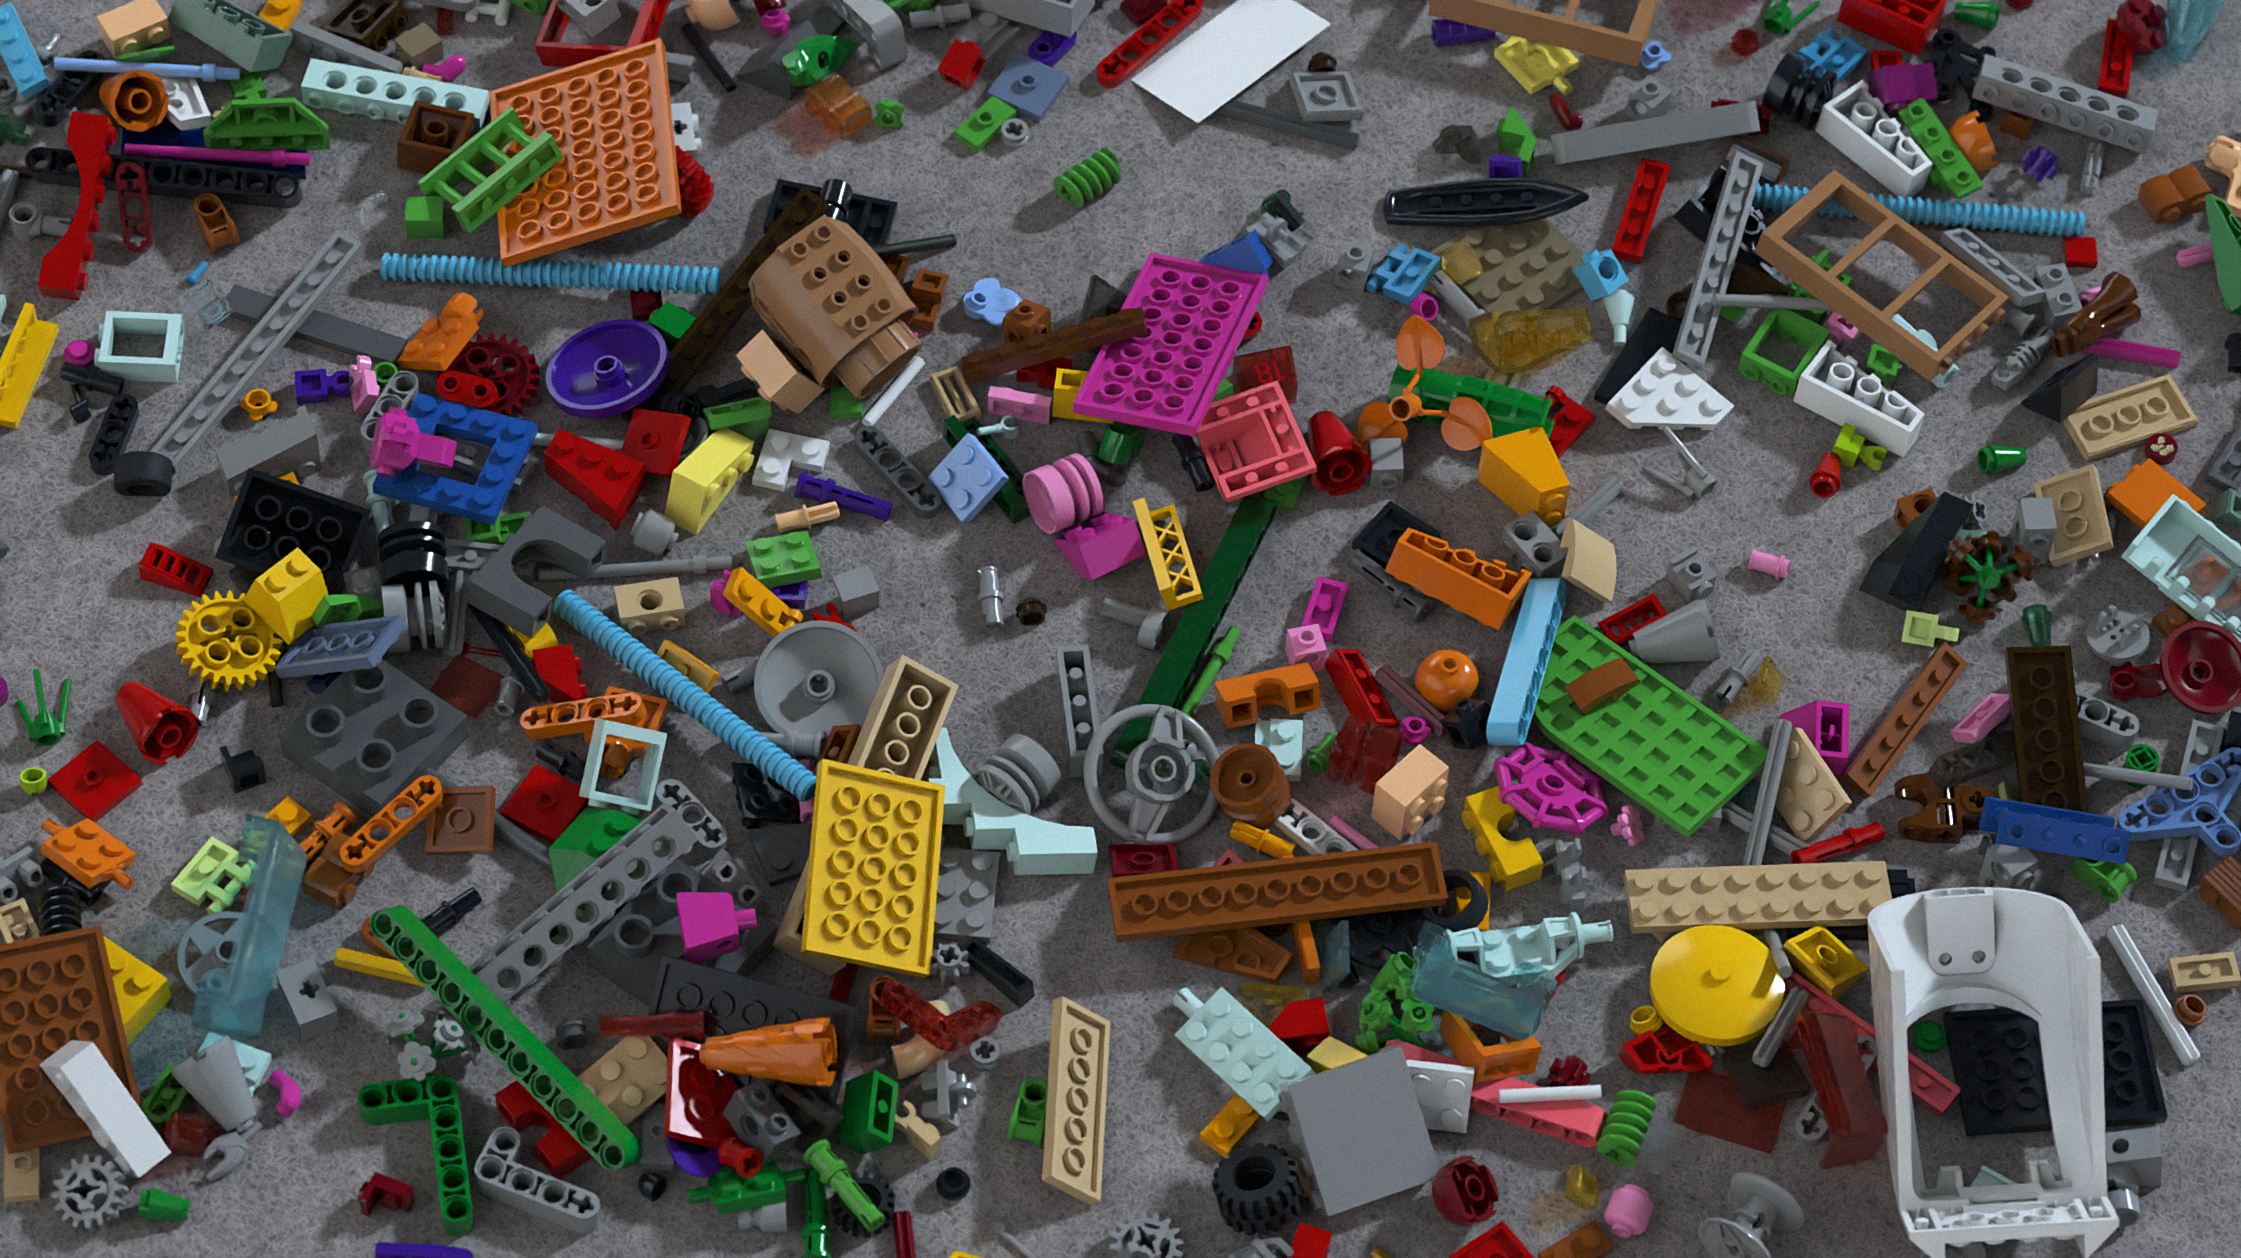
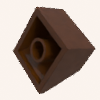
M415 100L397 141V168L427 175L470 140L474 113Z

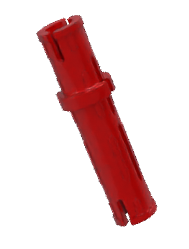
M1877 821L1856 829L1852 827L1843 830L1842 834L1793 850L1791 852L1792 864L1821 863L1845 853H1858L1867 845L1883 841L1885 839L1884 828Z

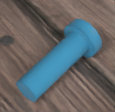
M202 261L192 274L186 276V281L196 285L197 279L208 267V263Z

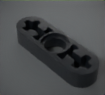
M129 394L117 395L110 401L90 450V466L97 475L107 476L114 473L115 459L125 452L138 420V402L135 397ZM125 406H128L130 410L126 409L124 411V414L122 416L123 421L119 420V410H123ZM113 430L123 433L122 437L117 440H109L106 438V435ZM106 449H108L110 460H105L104 464L99 463V460L104 459Z

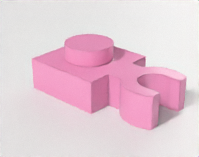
M357 355V365L351 364L349 366L350 376L354 380L350 390L354 413L366 414L379 398L380 386L377 384L375 371L371 370V358L369 356Z

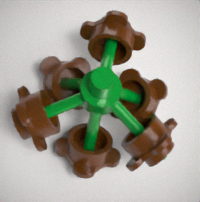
M1994 530L1988 531L1979 538H1972L1971 534L1964 540L1957 537L1954 541L1949 542V546L1945 550L1949 553V556L1944 560V563H1949V571L1946 577L1943 578V587L1956 591L1958 596L1967 595L1968 590L1973 587L1975 582H1978L1982 587L1979 596L1969 597L1966 605H1959L1958 611L1961 614H1965L1966 619L1974 624H1983L1988 619L1994 620L1996 613L1991 611L1992 603H1996L1998 600L2015 601L2017 593L2014 591V583L2022 577L2026 581H2031L2033 579L2032 571L2036 568L2033 555L2029 551L2025 552L2020 544L2015 546L2016 553L2008 556V566L1999 570L1993 567V562L2000 559L2001 555L2008 551V545L2002 543L1999 539V533ZM1974 549H1976L1977 558L1986 562V565L1981 566L1970 556ZM1966 561L1970 566H1972L1977 571L1976 575L1971 567L1961 565V563Z

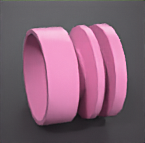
M1078 453L1054 461L1052 466L1047 464L1029 471L1023 477V493L1030 514L1036 524L1048 534L1072 526L1074 521L1079 523L1102 512L1103 494L1097 475L1090 463Z

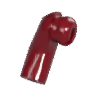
M1555 92L1550 95L1549 104L1563 128L1567 131L1580 129L1583 126L1581 114H1571L1561 93Z

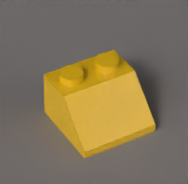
M296 548L256 578L243 600L290 645L316 625L311 615L323 596L329 594L321 570L299 548Z

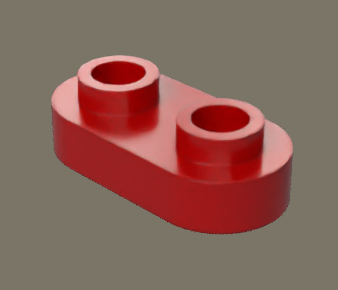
M447 371L436 382V391L441 399L487 411L492 410L499 401V392L496 385L487 378L458 371ZM456 382L457 384L453 389H447L448 383ZM480 389L487 390L483 396H477L476 394Z

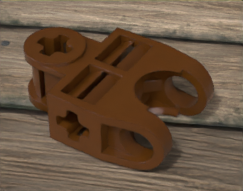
M1957 772L1921 773L1903 777L1894 784L1895 796L1900 800L1917 803L1923 810L1914 813V816L1902 818L1898 822L1899 835L1904 839L1925 843L1959 844L1963 830H1979L1985 796L1995 797L1988 788L1983 786H1959Z

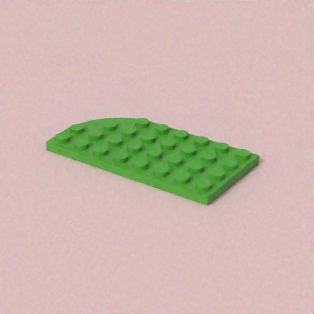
M1573 615L1556 630L1553 647L1532 716L1536 725L1550 741L1682 835L1689 838L1764 769L1768 753L1765 747L1577 616ZM1622 657L1640 680V683L1615 701L1611 696L1584 715L1567 693L1564 686L1584 673Z

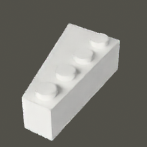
M1863 80L1823 105L1815 130L1818 134L1896 196L1900 195L1903 199H1906L1907 196L1912 197L1924 189L1933 163L1911 137L1904 136L1900 131L1901 125L1895 118H1889L1883 110V103L1878 97L1873 98L1869 94V87Z
M1828 340L1801 374L1793 401L1842 427L1844 423L1855 426L1856 430L1854 433L1866 437L1869 441L1904 457L1918 438L1925 414L1895 390L1889 392L1881 385V379L1873 373L1867 375L1857 367L1858 362L1850 355L1844 357L1836 350L1837 345Z
M71 1040L39 1065L71 1104L78 1116L91 1129L92 1135L98 1144L106 1148L113 1157L112 1162L118 1166L117 1170L124 1175L127 1174L129 1177L140 1178L171 1153L93 1042Z

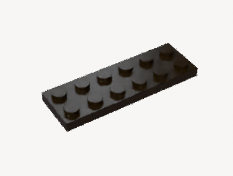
M2071 645L2007 647L2004 655L2019 802L2088 813Z

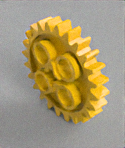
M231 590L228 591L226 598H222L220 593L215 591L213 600H210L204 594L200 604L192 601L190 611L184 609L181 617L182 620L178 621L176 630L179 632H176L174 642L179 644L175 652L176 654L183 655L180 663L181 666L191 664L188 673L190 676L196 673L201 674L200 684L210 679L212 680V689H215L218 683H223L225 692H228L231 684H235L236 688L242 691L246 681L253 688L257 678L264 681L267 671L273 672L276 664L275 661L279 660L281 652L278 650L281 648L282 640L278 639L279 635L243 600L245 593H242L238 599H234ZM240 621L246 624V626L240 627L237 626L234 622ZM208 626L213 628L215 631L208 632L205 631L202 627ZM242 650H250L255 655H246ZM217 655L220 656L223 660L216 661L212 659L210 656Z

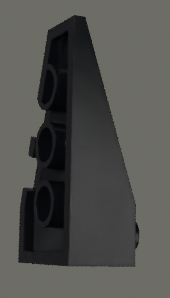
M1722 165L1713 172L1673 216L1694 237L1706 243L1727 173V169ZM1751 205L1735 261L1759 269L1781 282L1786 275L1755 253L1760 236L1767 228L1762 221L1765 217L1759 209L1755 211Z

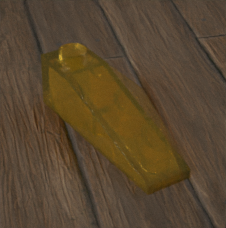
M1588 308L1491 311L1468 319L1473 350L1496 374L1526 372L1532 369V367L1592 339Z

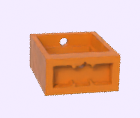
M1504 996L1445 1006L1439 1033L1463 1066L1474 1067L1473 1079L1476 1083L1535 1073L1542 1046ZM1495 1026L1507 1043L1484 1047L1472 1030Z

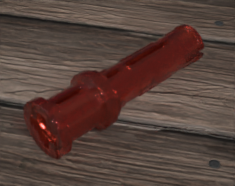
M698 1009L697 1012L676 1013L675 1010H669L664 1015L600 1016L601 1038L666 1036V1039L673 1040L676 1037L697 1036L699 1040H704V1009Z

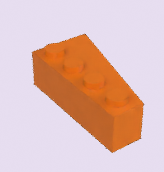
M1407 528L1397 541L1385 572L1393 575L1400 582L1408 583L1422 590L1425 595L1435 597L1447 603L1454 610L1472 616L1479 620L1481 624L1499 630L1520 602L1532 572L1521 569L1520 573L1505 569L1507 564L1505 562L1494 559L1491 564L1476 558V552L1466 548L1450 549L1448 548L1447 541Z

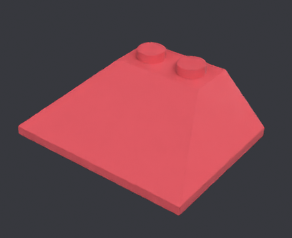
M1278 380L1211 403L1196 434L1201 451L1206 459L1205 462L1215 481L1221 499L1227 503L1317 472L1315 462Z

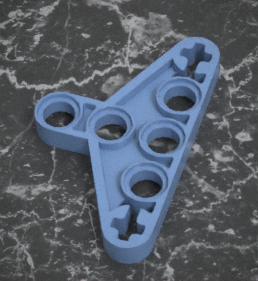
M2232 747L2226 749L2182 775L2193 778V787L2190 791L2193 795L2192 798L2181 799L2175 794V791L2178 789L2162 787L2124 809L2119 815L2117 829L2130 831V841L2198 835L2215 854L2222 857L2234 855L2240 846L2241 833L2225 813L2241 787V767L2237 764L2229 767L2230 761L2241 763V748ZM2203 774H2213L2219 781L2215 784H2207L2202 781L2201 776ZM2153 804H2161L2167 809V812L2157 815L2151 812L2149 807ZM2208 812L2214 819L2208 823L2201 822L2197 819L2196 814ZM2127 821H2129L2131 824H2135L2139 821L2138 828H2136L2134 825L2127 826ZM2219 835H2228L2233 838L2234 843L2229 846L2222 845L2217 841V837Z

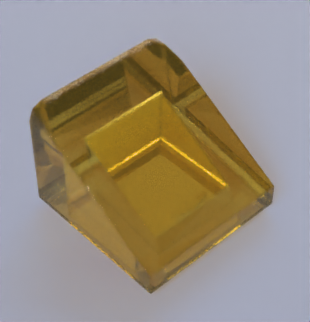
M1465 238L1441 253L1440 266L1458 285L1481 273L1484 269L1470 243Z
M1769 656L1763 659L1752 696L1753 698L1775 704L1784 679Z

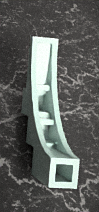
M941 728L928 760L932 762L928 782L945 786L942 825L963 824L964 836L970 837L971 850L1007 849L1008 862H1013L1015 875L1093 874L1098 855L1093 827L1067 826L1044 821L1019 812L996 799L981 787L962 766L952 748L947 728Z

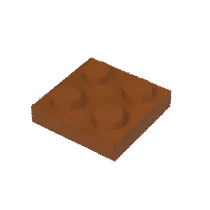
M493 786L442 787V801L426 817L425 853L428 855L493 854L496 789ZM433 788L428 791V794H430V795H433V794H434V793H433Z

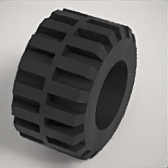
M1255 1143V1146L1249 1147L1248 1144L1241 1146V1150H1233L1228 1153L1229 1157L1227 1159L1222 1158L1218 1163L1220 1168H1215L1213 1172L1212 1187L1221 1216L1224 1218L1225 1223L1229 1227L1233 1226L1234 1231L1238 1233L1245 1231L1246 1235L1254 1236L1255 1233L1259 1232L1261 1235H1267L1268 1231L1271 1230L1277 1232L1282 1229L1281 1226L1283 1224L1289 1225L1294 1221L1293 1215H1299L1301 1211L1300 1205L1304 1204V1191L1295 1161L1292 1156L1288 1155L1285 1149H1277V1145L1274 1144L1264 1146L1263 1143Z

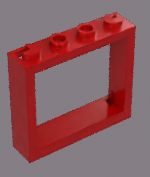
M552 0L548 13L544 14L540 33L535 37V52L538 53L542 65L569 67L655 40L671 0L643 1L627 46L560 43L570 17L558 8L556 0Z

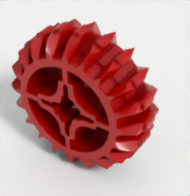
M676 145L675 151L682 211L681 214L677 215H685L687 218L692 219L709 206L708 204L714 196V185L710 182V175L704 172L705 167L698 164L697 158H692L688 151L684 152Z

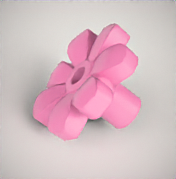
M1630 804L1622 806V814L1617 816L1618 823L1611 824L1610 826L1611 833L1614 837L1623 835L1624 839H1628L1629 846H1637L1639 843H1643L1646 837L1642 831L1643 823L1639 819L1640 812Z

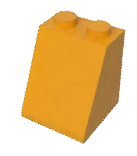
M1537 426L1483 441L1477 475L1479 481L1518 515L1523 516L1534 510L1548 527L1558 524L1565 517L1570 483L1544 428Z

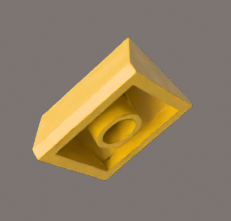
M1822 924L1787 940L1784 944V951L1791 967L1835 1001L1847 992L1869 969L1867 965Z

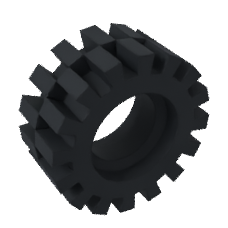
M863 1171V1177H858V1172L851 1173V1178L866 1195L875 1199L877 1202L876 1208L885 1216V1221L881 1222L882 1225L874 1230L875 1234L878 1235L881 1233L882 1227L887 1229L890 1226V1220H893L895 1210L894 1190L892 1187L889 1188V1182L886 1178L881 1182L880 1174L875 1173L873 1178H870L869 1171ZM835 1191V1194L833 1193V1216H835L837 1225L842 1224V1231L845 1233L852 1230V1236L858 1237L859 1232H864V1238H869L870 1232L866 1230L858 1217Z

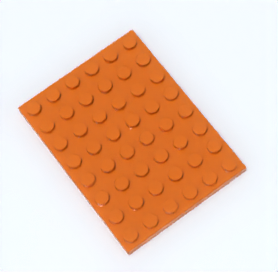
M661 38L489 91L491 122L511 106L515 109L522 122L525 134L535 140L546 131L553 136L563 155L562 159L497 211L500 258L505 267L682 213L666 50ZM512 140L500 151L511 159L523 150L524 147ZM494 162V169L496 172L500 168V166Z

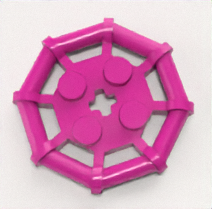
M1525 742L1524 745L1519 746L1518 749L1506 757L1498 758L1494 763L1493 769L1498 776L1500 788L1499 799L1503 804H1509L1533 823L1532 827L1536 829L1545 827L1568 831L1574 836L1581 835L1585 828L1597 820H1603L1607 817L1609 808L1604 801L1601 786L1603 779L1600 775L1593 774L1564 750L1558 751L1536 747L1529 742ZM1520 762H1528L1526 765L1519 764ZM1511 776L1518 778L1519 784L1512 785ZM1521 797H1524L1526 800H1528L1531 804H1533V805H1534L1536 808H1538L1539 810L1537 811L1533 806H1531L1528 802H1526V801H1525L1523 798H1521ZM1580 807L1588 810L1581 816L1577 811Z

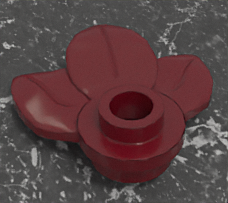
M2128 661L2123 666L2116 667L2111 665L2110 667L2111 679L2108 682V692L2116 699L2129 700L2136 696L2153 698L2164 694L2168 690L2164 682L2159 680L2160 666L2158 663L2133 667L2132 663Z

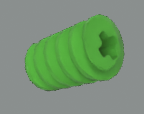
M1103 147L1100 152H1095L1090 158H1085L1081 164H1076L1071 170H1066L1062 176L1055 177V191L1064 202L1072 203L1077 208H1081L1084 205V200L1086 202L1092 201L1093 194L1100 196L1103 193L1102 187L1105 190H1109L1112 187V182L1114 184L1121 182L1118 161L1111 150Z
M1623 1090L1615 1095L1614 1104L1609 1111L1610 1115L1607 1116L1601 1138L1597 1143V1150L1607 1161L1626 1168L1636 1164L1637 1159L1635 1156L1640 1153L1641 1148L1639 1145L1643 1144L1645 1140L1644 1134L1648 1132V1123L1652 1121V1111L1656 1110L1657 1103L1654 1098L1644 1092Z

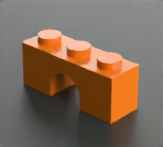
M1308 662L1214 682L1216 708L1227 729L1258 723V709L1266 705L1282 706L1289 715L1321 709L1319 681Z

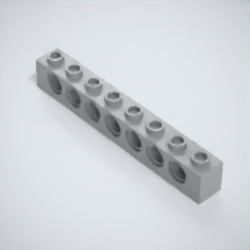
M663 803L477 959L468 969L507 1006L511 1002L513 995L519 990L531 986L537 980L538 974L547 967L557 964L563 958V953L573 945L583 942L589 936V931L599 923L608 921L615 914V910L625 901L634 899L646 883L659 878L664 874L671 862L689 853L692 845L698 841V838L679 813L668 804ZM663 838L661 848L653 852L654 843ZM637 860L635 870L627 873L628 865L632 861ZM611 882L612 886L609 892L601 895L602 887L606 883ZM586 903V909L583 914L575 916L576 909L581 904ZM560 925L559 933L555 937L550 938L549 934L552 928ZM534 947L533 955L529 959L524 960L525 951ZM508 969L507 977L503 981L497 982L499 973Z

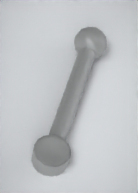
M1003 1222L994 1223L992 1228L994 1235L1002 1236L1026 1258H1037L1006 1231V1225Z

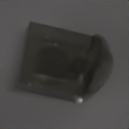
M1449 125L1442 129L1440 136L1432 143L1435 151L1439 154H1459L1468 163L1480 164V141L1472 125Z

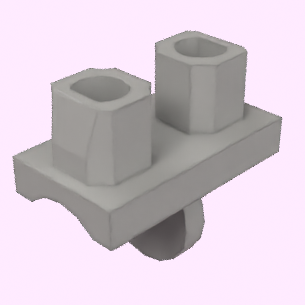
M1267 212L1255 224L1245 228V234L1256 229L1269 254L1275 258V262L1282 268H1287L1296 260L1298 255L1306 250V243L1287 229L1288 222L1283 218L1276 220Z
M27 846L6 860L0 856V902L7 905L16 899L18 890L26 885L36 887L44 882L45 878L31 847Z
M722 848L699 871L701 875L747 906H750L764 892L727 851Z
M946 1059L936 1061V1070L921 1074V1085L924 1093L927 1096L937 1094L938 1099L923 1102L922 1115L927 1123H944L948 1129H958V1108L965 1109L968 1107V1101L977 1096V1088L973 1083L967 1082L966 1075L961 1074L957 1076L956 1072L949 1070Z

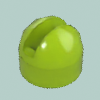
M30 767L23 770L19 775L21 787L26 794L32 796V793H38L40 795L45 791L47 776L44 769Z

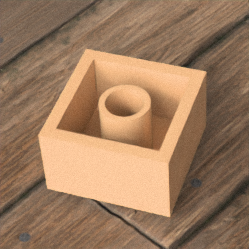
M763 329L736 354L743 364L740 367L741 371L751 381L756 380L760 385L757 389L760 395L769 403L774 401L783 411L789 409L799 414L825 390L791 356L775 336Z
M1419 744L1376 783L1371 818L1400 841L1408 833L1411 835L1415 834L1430 813L1435 815L1444 806L1449 767Z

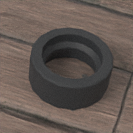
M1461 869L1443 871L1447 893L1458 887H1467L1472 893L1470 903L1461 914L1450 918L1441 917L1438 913V906L1424 907L1422 909L1425 917L1441 933L1445 929H1450L1454 933L1477 927L1483 921L1488 910V896L1485 889L1467 871Z

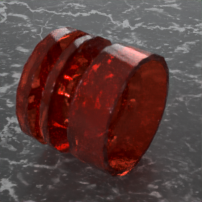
M1349 715L1343 727L1337 733L1331 749L1328 781L1337 783L1343 770H1345L1344 786L1349 787L1356 775H1360V790L1374 795L1376 783L1396 765L1402 744L1403 732L1382 726L1375 737L1371 738L1369 737L1370 722L1365 720L1358 733H1356L1358 718Z

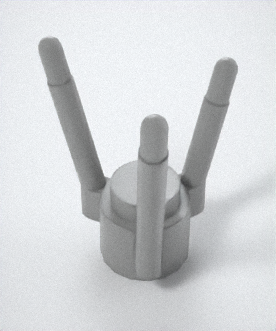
M1664 426L1663 431L1692 466V469L1684 477V480L1687 482L1686 486L1650 467H1645L1644 471L1681 491L1689 499L1694 495L1699 499H1703L1715 488L1717 480L1702 468L1670 428Z

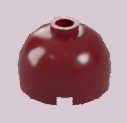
M1460 1156L1450 1161L1438 1170L1432 1182V1198L1436 1209L1446 1221L1457 1226L1478 1225L1489 1220L1497 1211H1493L1494 1202L1499 1200L1496 1181L1484 1164L1478 1166L1475 1162L1471 1161L1476 1159L1473 1156Z

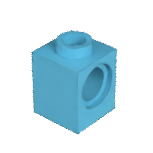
M1611 248L1602 252L1594 249L1580 258L1582 263L1573 269L1591 301L1610 295L1629 281Z

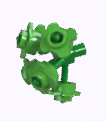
M1406 973L1397 977V983L1388 984V989H1395V998L1403 1000L1399 1005L1403 1012L1401 1020H1398L1393 1015L1391 1008L1392 1000L1388 997L1390 991L1387 988L1383 991L1372 990L1361 1003L1363 1006L1359 1012L1361 1034L1355 1036L1357 1041L1355 1048L1370 1056L1380 1052V1043L1399 1039L1400 1041L1425 1049L1427 1045L1418 1033L1422 1031L1429 1033L1434 1028V1023L1431 1021L1434 1005L1430 1002L1433 999V994L1429 990L1422 989V987L1428 986V981H1418L1417 975ZM1367 1024L1368 1029H1364L1363 1025ZM1388 1025L1394 1031L1393 1033L1377 1037L1375 1030H1382Z

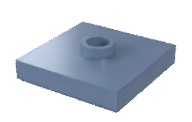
M1016 52L987 91V99L994 95L1015 109L1017 113L1040 123L1069 83V75Z

